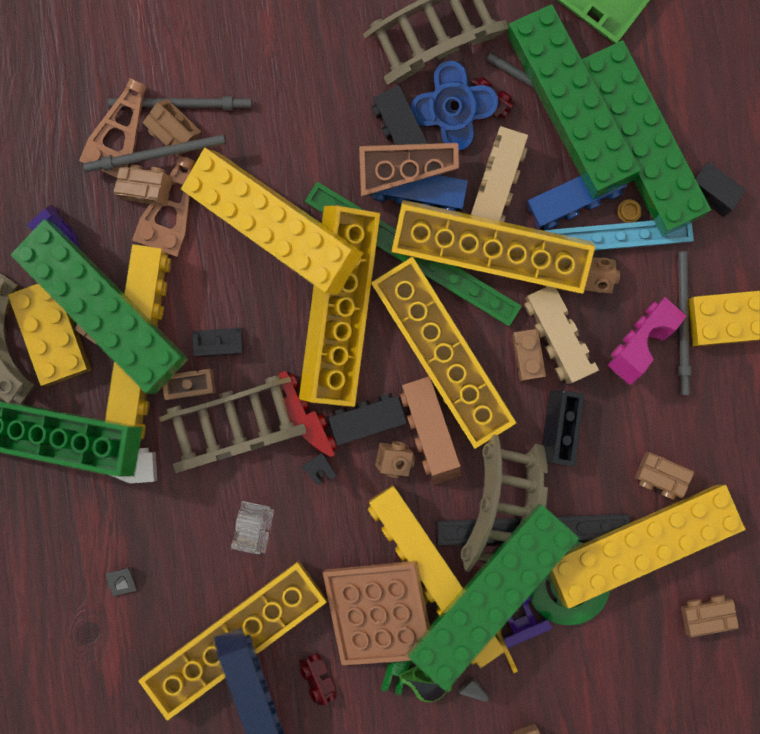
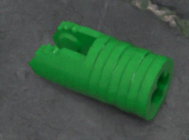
M412 661L389 662L380 690L388 691L393 675L399 676V674L409 670ZM399 677L395 686V694L401 696L405 683H402Z

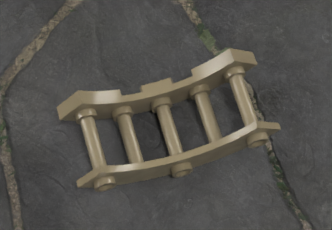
M417 0L384 20L374 21L370 24L371 28L363 33L365 38L378 36L392 66L390 68L391 72L384 76L387 85L401 83L426 68L425 63L436 57L441 60L458 52V47L469 42L470 46L494 40L508 30L506 20L496 22L495 19L491 18L483 0H472L483 22L481 27L475 28L474 25H471L460 0H449L463 29L462 34L451 38L446 35L433 8V5L446 0ZM422 10L425 11L438 39V45L428 50L422 49L408 20L409 17ZM400 23L413 51V58L405 63L400 62L386 33L387 30Z
M0 273V398L10 404L12 399L19 404H23L36 385L22 373L16 362L13 361L9 352L5 329V318L10 306L8 294L16 292L19 285Z
M279 375L265 379L266 384L240 393L233 394V391L219 394L220 399L186 409H182L181 406L167 409L168 414L159 417V420L162 422L172 419L183 454L181 456L182 461L173 464L175 473L307 433L304 424L294 426V423L290 422L280 385L291 382L290 377L280 379ZM269 389L271 390L281 426H279L280 431L273 433L272 429H269L259 396L260 392ZM247 396L250 397L260 430L258 433L259 438L249 441L247 437L243 436L233 402ZM221 404L225 406L235 439L233 440V446L221 449L220 445H217L207 412L208 408ZM194 412H198L208 446L206 449L207 453L196 456L195 452L192 453L181 417Z
M493 435L489 442L484 445L482 454L485 465L483 498L480 502V512L472 534L461 550V559L463 560L465 571L470 572L477 561L487 562L493 555V553L483 552L488 539L505 542L512 534L492 529L496 512L522 517V522L537 504H541L546 508L548 487H544V474L548 473L543 445L535 444L529 453L522 454L501 449L498 435ZM502 459L523 463L526 470V479L502 474ZM501 484L526 489L525 506L521 507L499 502Z

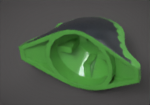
M418 666L399 674L401 682L410 686L417 698L423 702H435L452 690L451 685L445 691Z

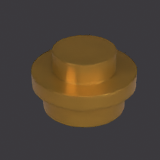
M631 199L620 203L617 209L618 217L624 223L636 222L642 213L639 203Z

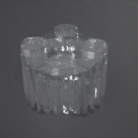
M242 501L234 533V539L238 540H232L231 549L258 555L265 553L269 533L265 532V530H271L274 509H270L269 506Z

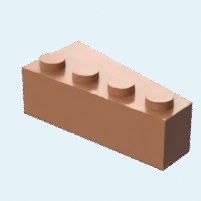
M458 143L359 146L361 197L459 168Z
M430 377L402 385L404 393L400 394L403 407H409L411 415L407 416L411 430L416 429L418 438H415L418 452L423 451L426 460L422 461L426 475H431L434 485L461 477L460 464Z

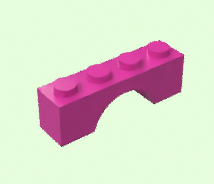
M666 297L659 303L654 301L645 310L648 315H643L634 324L637 329L635 331L632 329L623 338L625 344H620L611 354L614 358L608 366L629 385L643 375L654 360L648 349L647 338L652 337L664 341L677 330L687 317Z

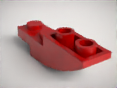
M288 371L277 374L280 379L287 377L291 379V382L282 385L287 395L283 399L290 422H293L294 426L304 424L307 433L302 434V436L319 451L329 457L334 456V450L338 448L332 435L329 437L326 435L324 428L328 426L323 415H317L316 411L306 414L305 410L309 409L306 401L299 399L295 389L299 385L294 374L289 375Z

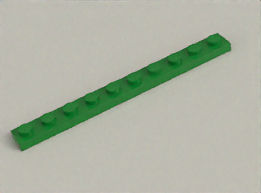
M316 182L305 200L307 205L322 214L324 206H342L363 210L319 182ZM379 220L376 247L401 262H405L413 257L392 252L396 229ZM414 257L427 278L510 327L522 307L457 266Z

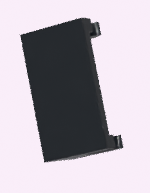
M709 162L695 176L709 206L723 217L734 209L746 192V189Z
M242 327L193 332L194 357L244 354Z
M321 453L301 467L303 471H307L316 484L322 482L318 474L324 476L322 470L325 471L329 479H333L338 475L324 453Z

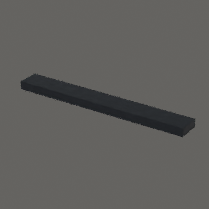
M630 514L555 516L578 536L579 540H592L630 523ZM522 518L495 519L492 529L512 533L519 526ZM477 519L437 521L438 545L466 544ZM488 539L486 544H490V543H504V542H503V541H498V540H493V539Z

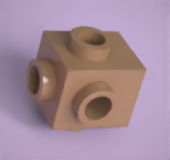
M593 257L584 290L598 293H613L614 284H619L620 270H616V260Z
M393 441L392 444L380 443L375 464L379 472L392 478L409 476L410 469L414 467L415 456L407 444L399 441Z

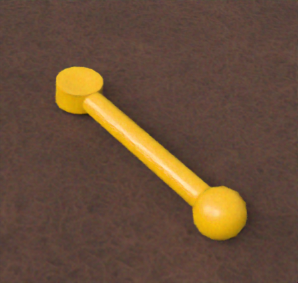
M500 629L496 635L505 650L504 653L513 673H516L518 670L504 643L501 634L502 629Z

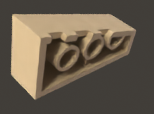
M500 126L471 215L504 222L506 216L502 215L504 206L509 207L513 193L509 191L511 185L517 183L520 174L517 167L519 161H524L528 149L524 146L528 135Z
M548 286L528 295L525 298L527 301L524 303L528 315H533L537 322L534 327L538 329L539 337H544L547 343L545 351L549 359H554L557 364L555 372L559 380L569 384L598 371L596 363L590 364L588 360L589 350L586 344L578 341V329L572 319H567L568 310L557 289Z

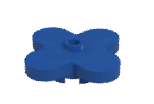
M453 60L445 61L435 70V91L423 93L415 97L410 108L418 124L423 126L439 125L443 142L458 143V150H463L474 140V120L493 115L498 108L499 98L496 91L490 86H469L467 71L461 63ZM453 101L459 103L457 110H454L451 106Z

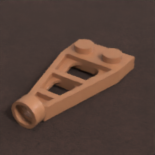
M129 78L123 93L88 138L79 159L80 162L101 160V157L109 155L116 157L135 153L146 85ZM131 91L138 92L137 96H133ZM123 106H128L133 110L129 126L119 124L115 120ZM112 128L121 129L125 134L124 147L121 151H115L106 147L103 143L104 137ZM130 164L116 166L114 170L104 171L101 169V171L117 178L119 168H129Z
M178 156L176 165L169 175L172 178V185L176 183L183 186L196 161ZM181 168L186 169V170H188V172H187V173H183V172H181L180 169H181ZM183 192L180 203L168 200L166 206L175 208L177 212L176 225L173 228H167L155 222L156 215L164 206L149 204L140 217L132 241L148 247L161 248L167 254L179 257L187 235L191 196Z

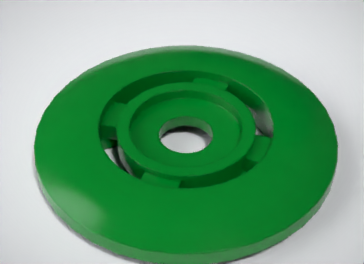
M577 541V542L572 546V548H574V547H576V546H579V545H581V544H583V543ZM548 574L531 593L530 598L535 609L548 620L561 625H577L594 618L603 609L610 595V590L571 608H567L562 605ZM546 580L550 581V589L553 595L557 597V601L555 602L549 597L547 593Z

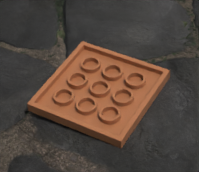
M417 561L326 569L323 572L341 665L411 661L406 653L430 627Z

